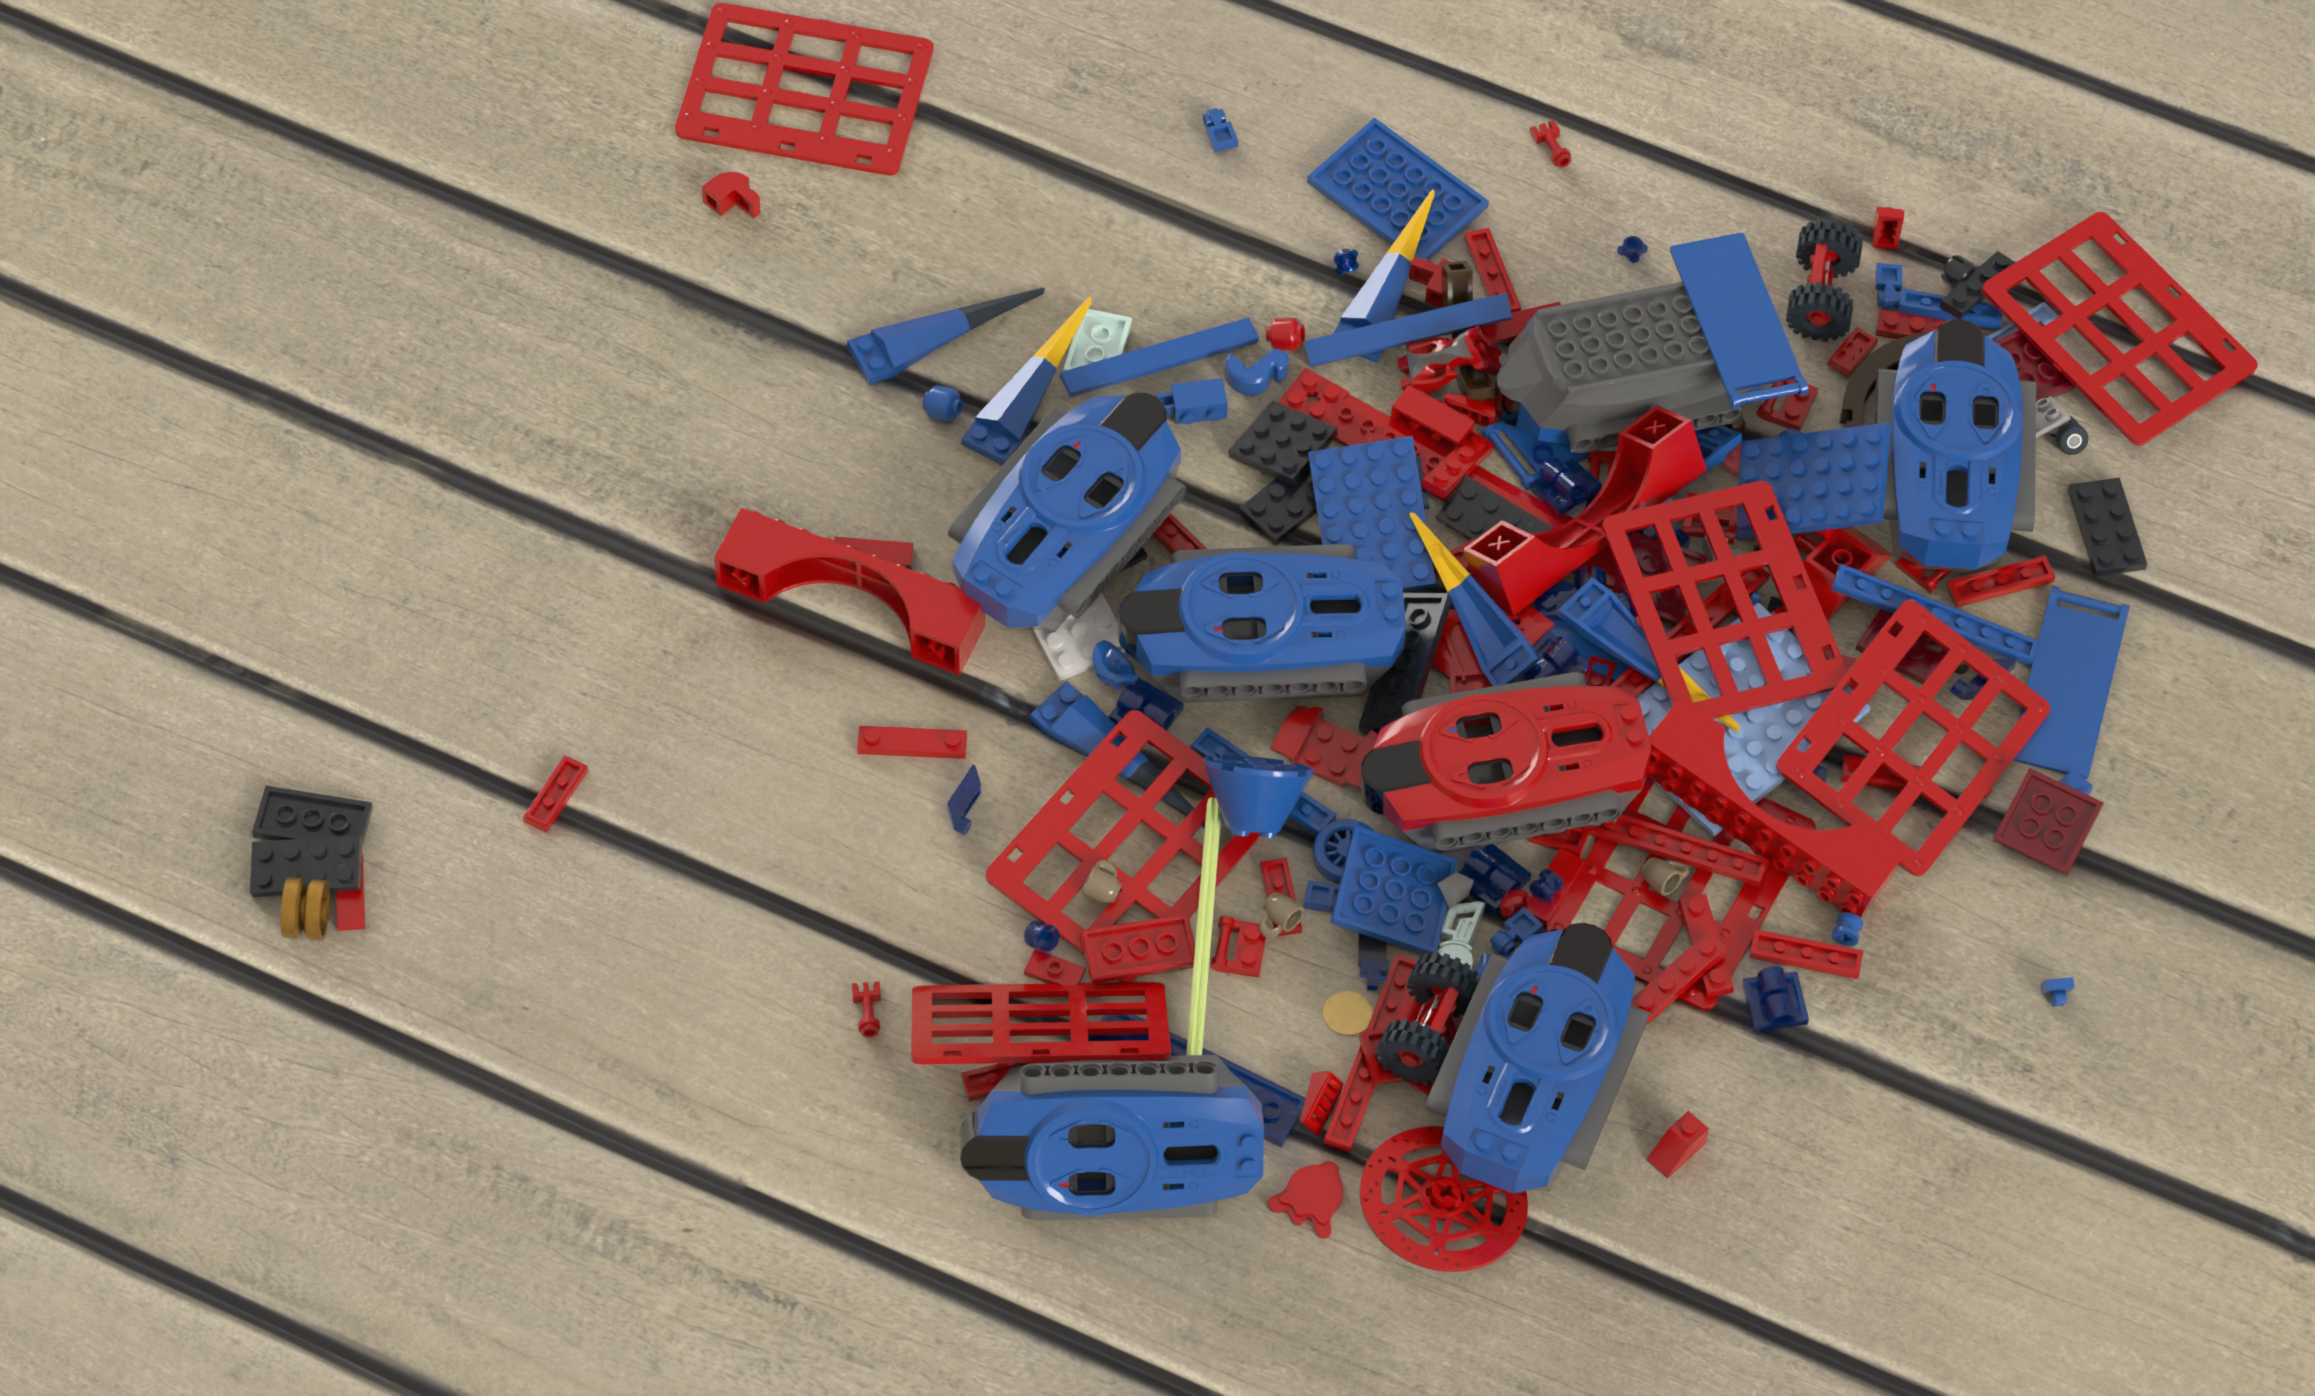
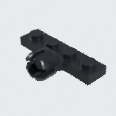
M1997 251L1981 266L1977 267L1961 255H1954L1943 268L1944 274H1941V278L1955 289L1942 299L1940 308L1959 320L1963 319L1986 298L1982 293L1984 283L2016 262Z

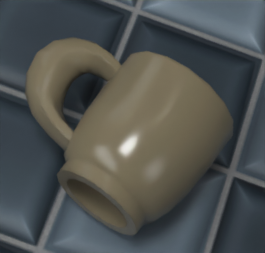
M1653 857L1644 864L1641 873L1653 889L1663 896H1668L1678 888L1681 880L1687 877L1689 869L1681 862L1665 861Z
M1106 860L1096 863L1086 880L1082 894L1103 903H1114L1122 885L1117 879L1115 866Z
M1277 892L1271 894L1263 905L1266 913L1260 921V933L1266 938H1274L1282 930L1285 932L1293 930L1302 920L1304 908L1284 894ZM1268 918H1270L1278 927L1275 929H1271L1267 924Z

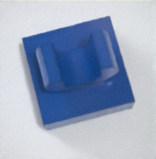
M2073 977L2047 979L2040 984L2042 995L2051 994L2053 1007L2067 1004L2066 992H2070L2075 988Z

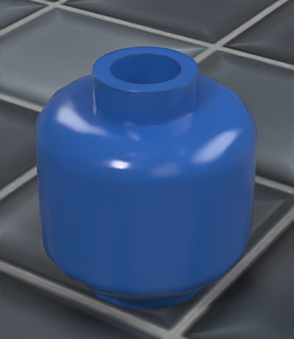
M937 385L928 390L923 397V409L928 417L932 419L950 422L957 415L961 414L963 410V400H961L959 392L953 388Z

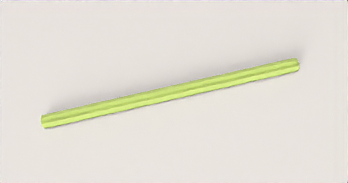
M1213 797L1208 799L1206 809L1186 1055H1202L1221 823V812L1216 798Z

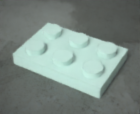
M1088 309L1072 339L1064 371L1123 354L1132 326V318Z

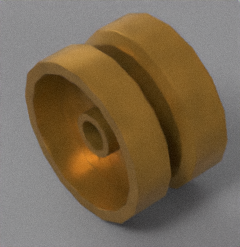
M288 877L286 879L282 895L280 920L283 938L298 939L304 930L307 939L324 940L330 911V887L327 880L313 879L308 887H306V883L302 878Z

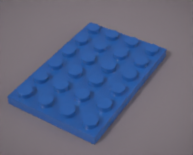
M1375 117L1307 176L1308 184L1391 245L1396 241L1428 194L1434 189V198L1415 253V257L1430 260L1489 207V200Z
M1888 423L1742 441L1738 486L1756 481L1768 482L1774 491L1791 534L1883 523L1891 427ZM1737 506L1738 518L1735 538L1737 540L1755 538L1743 506ZM1772 508L1765 510L1769 521L1776 519Z
M1413 436L1308 452L1322 545L1348 544L1353 546L1357 560L1380 563L1387 566L1402 580L1403 592L1436 587L1432 558L1410 517V512L1415 513L1427 526Z

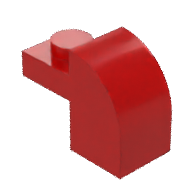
M738 172L721 173L702 186L703 203L720 216L725 214L734 205L738 206L753 219L761 213L760 197L754 190L750 189L749 177Z
M1414 256L1410 264L1409 279L1427 285L1425 303L1443 308L1442 263L1450 261L1441 258L1437 265L1427 259Z

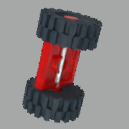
M1826 218V222L1817 219L1815 224L1811 221L1807 223V227L1803 226L1801 228L1796 259H1798L1799 265H1803L1804 270L1808 271L1811 269L1812 275H1808L1805 287L1799 285L1797 290H1792L1789 296L1786 322H1788L1787 326L1790 329L1793 328V332L1796 335L1802 333V338L1807 339L1809 336L1817 341V338H1820L1823 342H1827L1829 338H1832L1834 341L1838 339V336H1845L1846 332L1850 330L1853 300L1852 298L1849 299L1850 295L1847 292L1842 293V288H1833V278H1838V274H1841L1843 277L1848 276V272L1852 274L1860 264L1863 238L1862 235H1859L1857 229L1852 230V225L1849 223L1843 225L1841 220H1837L1836 223L1832 222V219Z
M1428 952L1418 958L1407 981V989H1410L1408 992L1410 996H1415L1414 1001L1417 1004H1423L1420 1012L1412 1023L1408 1019H1402L1401 1022L1396 1019L1393 1023H1388L1376 1048L1377 1060L1379 1063H1384L1383 1068L1386 1071L1391 1070L1392 1075L1403 1077V1081L1408 1082V1080H1412L1413 1084L1417 1085L1420 1082L1424 1085H1429L1430 1082L1435 1083L1450 1049V1045L1446 1044V1038L1442 1037L1447 1029L1445 1022L1451 1015L1454 1018H1460V1015H1465L1481 979L1477 977L1478 973L1475 970H1470L1471 966L1468 963L1462 964L1460 962L1461 959L1458 957L1452 959L1450 954L1447 953L1441 956L1439 952H1433L1432 955Z

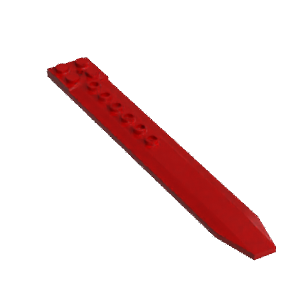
M1306 367L1278 401V403L1336 427L1338 436L1334 441L1343 446L1363 444L1367 431L1391 437L1392 439L1413 436L1420 486L1423 478L1452 452L1350 395L1349 391ZM1309 397H1316L1319 402L1313 401L1309 403L1308 400ZM1477 466L1468 475V477L1554 529L1573 519L1480 466ZM1456 486L1445 498L1442 499L1421 487L1422 490L1442 500L1445 503L1448 501L1454 490L1457 488ZM1607 545L1571 573L1587 582L1593 577L1605 587L1613 590L1619 570L1609 545Z

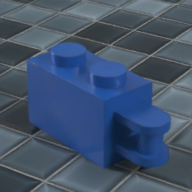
M1223 378L1171 384L1170 393L1156 394L1151 398L1152 404L1155 405L1153 410L1154 416L1158 418L1174 416L1175 424H1192L1194 422L1218 421L1227 418L1228 403Z

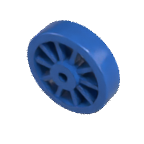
M1340 819L1325 825L1319 831L1314 841L1313 860L1317 870L1323 877L1333 883H1340L1343 867L1340 866L1344 865L1350 842V833L1352 834L1355 825L1374 831L1367 824L1353 819ZM1346 833V838L1341 839L1338 834ZM1329 838H1331L1334 841V843L1329 842Z

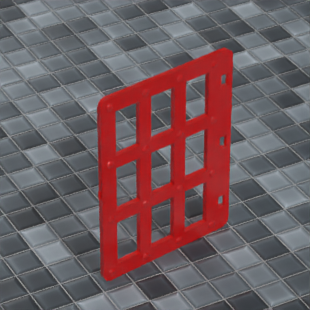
M717 3L713 6L676 121L675 133L679 138L876 174L895 175L901 167L934 52L933 42L926 38L835 23L829 20H818L739 5ZM727 23L779 31L773 51L722 42ZM794 34L844 42L845 47L840 62L789 54ZM861 46L912 54L908 73L903 74L857 66L856 63ZM721 57L768 66L763 84L756 85L711 77L716 58ZM789 69L834 77L835 80L830 97L779 89L783 70ZM851 81L902 89L898 108L891 109L846 101ZM706 92L757 101L752 120L700 112ZM773 104L825 113L819 133L767 124ZM845 116L892 125L887 145L835 136L840 117ZM704 132H717L718 137L704 135ZM784 144L795 147L794 151L780 149V146ZM857 158L871 160V165L858 163Z
M2104 212L2094 213L1993 276L1982 287L1983 295L2052 363V366L2058 372H2061L2136 446L2145 445L2254 374L2258 367L2256 359L2130 235ZM2117 234L2126 243L2121 245L2113 236ZM2091 239L2126 275L2107 286L2072 250ZM2059 260L2093 295L2077 306H2074L2040 270ZM2026 280L2061 316L2042 327L2007 291ZM2139 287L2174 322L2158 333H2155L2120 297ZM2169 287H2171L2180 296L2178 298H2175L2168 291ZM2106 307L2142 343L2123 354L2087 318ZM2074 328L2109 364L2090 375L2055 339ZM2187 334L2223 370L2207 381H2204L2168 345ZM2226 341L2234 351L2230 352L2222 343ZM2155 355L2190 392L2172 403L2136 366ZM2122 376L2158 412L2139 424L2103 387Z
M1756 481L1610 515L1604 519L1602 530L1637 617L1635 619L1643 631L1672 707L1680 697H1683L1708 716L1716 719L1834 690L1848 672L1774 491L1768 482ZM1743 506L1760 551L1733 557L1715 512ZM1770 508L1773 509L1776 519L1769 521L1765 511ZM1698 516L1716 561L1688 567L1670 522ZM1653 526L1671 571L1643 578L1626 532ZM1768 567L1786 612L1758 618L1740 573ZM1723 577L1741 623L1713 629L1695 583ZM1801 577L1805 589L1798 590L1794 579ZM1678 588L1696 633L1668 640L1650 594ZM1793 628L1811 675L1783 681L1765 635ZM1748 639L1766 685L1738 692L1720 645ZM1830 647L1834 659L1826 660L1822 649ZM1703 650L1721 696L1693 703L1675 656Z
M1906 600L1776 762V769L1779 774L1847 826H1852L1861 821L1904 851L1906 854L1899 865L1913 876L1919 877L1928 871L1984 797L1987 799L1993 791L1991 789L2049 714L2050 705L2043 697L1913 600ZM1895 623L1902 629L1896 638L1888 633ZM1924 633L1947 650L1948 653L1919 689L1894 669L1921 634ZM1963 662L1987 682L1961 716L1957 718L1934 701L1933 698L1960 663ZM1849 681L1857 686L1850 695L1842 690ZM1884 684L1906 700L1908 704L1881 739L1878 740L1853 720L1880 686ZM2001 691L2025 709L2026 712L1998 748H1996L1971 728ZM1923 713L1944 729L1947 734L1917 770L1892 750L1919 715ZM1843 735L1868 755L1840 791L1837 792L1812 772ZM1803 738L1811 744L1804 753L1796 749ZM1961 742L1985 760L1986 763L1960 797L1955 799L1934 783L1932 778ZM1882 764L1907 785L1879 821L1876 822L1851 802ZM1921 794L1945 812L1946 815L1916 852L1893 835L1891 831Z
M1137 710L1128 712L986 870V881L1084 955L1080 930L1085 929L1062 913V910L1084 887L1096 863L1101 860L1108 861L1110 856L1142 822L1166 841L1133 878L1115 866L1117 879L1122 883L1119 890L1120 893L1117 895L1114 903H1110L1088 929L1115 925L1134 902L1156 919L1188 914L1190 918L1199 906L1201 874L1172 907L1147 890V888L1179 851L1202 867L1203 845L1192 837L1206 821L1208 799L1211 797L1216 798L1204 765V758L1142 712ZM1120 734L1125 740L1117 748L1111 742ZM1149 743L1171 759L1172 762L1138 798L1115 781V779L1144 746ZM1187 771L1211 790L1177 827L1153 808ZM1068 790L1074 796L1067 804H1064L1059 799ZM1103 793L1127 812L1099 844L1092 849L1069 830ZM1249 832V836L1234 835L1220 851L1217 860L1215 889L1259 840L1260 833ZM1058 845L1079 860L1081 864L1050 899L1046 901L1026 886L1023 881L1049 852ZM1017 848L1022 854L1015 862H1012L1007 857ZM1138 977L1120 979L1118 981L1134 982Z
M1647 777L1642 790L1627 805L1622 814L1682 832L1691 816L1679 804L1667 825L1638 812L1655 783L1653 779ZM1763 797L1755 803L1764 812L1782 822L1805 829H1816L1812 819ZM1723 829L1716 835L1713 842L1729 847L1734 838ZM1596 837L1593 848L1547 924L1546 931L1551 932L1563 929L1561 942L1571 947L1582 946L1590 948L1597 952L1604 961H1608L1614 948L1634 973L1635 978L1649 984L1664 970L1659 968L1684 925L1679 900L1675 902L1648 889L1650 885L1641 873L1644 864L1650 858L1655 857L1662 860L1666 858L1649 853L1635 879L1631 881L1604 868L1618 843ZM1770 861L1761 886L1758 887L1745 883L1722 923L1714 920L1720 942L1728 950L1725 959L1731 977L1753 940L1754 930H1759L1790 876L1786 872L1778 870ZM1697 868L1680 898L1701 895L1714 873ZM1595 882L1624 895L1599 938L1570 925ZM1639 903L1668 916L1644 959L1615 946ZM1753 906L1762 909L1756 920L1748 916ZM1701 978L1678 997V999L1705 1011L1714 1008L1720 996L1706 998Z
M1160 982L1078 983V985H1059L1054 983L922 985L912 989L911 1061L915 1064L1050 1063L1080 1060L1163 1061L1171 1058L1165 985ZM1145 996V1002L1086 1003V997ZM1069 997V1003L1009 1004V998ZM992 998V1004L932 1005V999ZM1147 1015V1021L1087 1022V1016ZM1070 1016V1022L1010 1023L1009 1017ZM992 1017L993 1019L991 1024H932V1018ZM1148 1034L1149 1040L1088 1041V1035ZM1071 1035V1042L1010 1043V1036ZM993 1036V1043L932 1044V1037Z

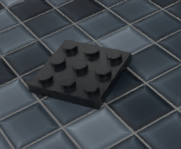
M1273 400L1228 450L1229 458L1294 486L1310 467L1308 452L1326 449L1338 436L1337 428Z

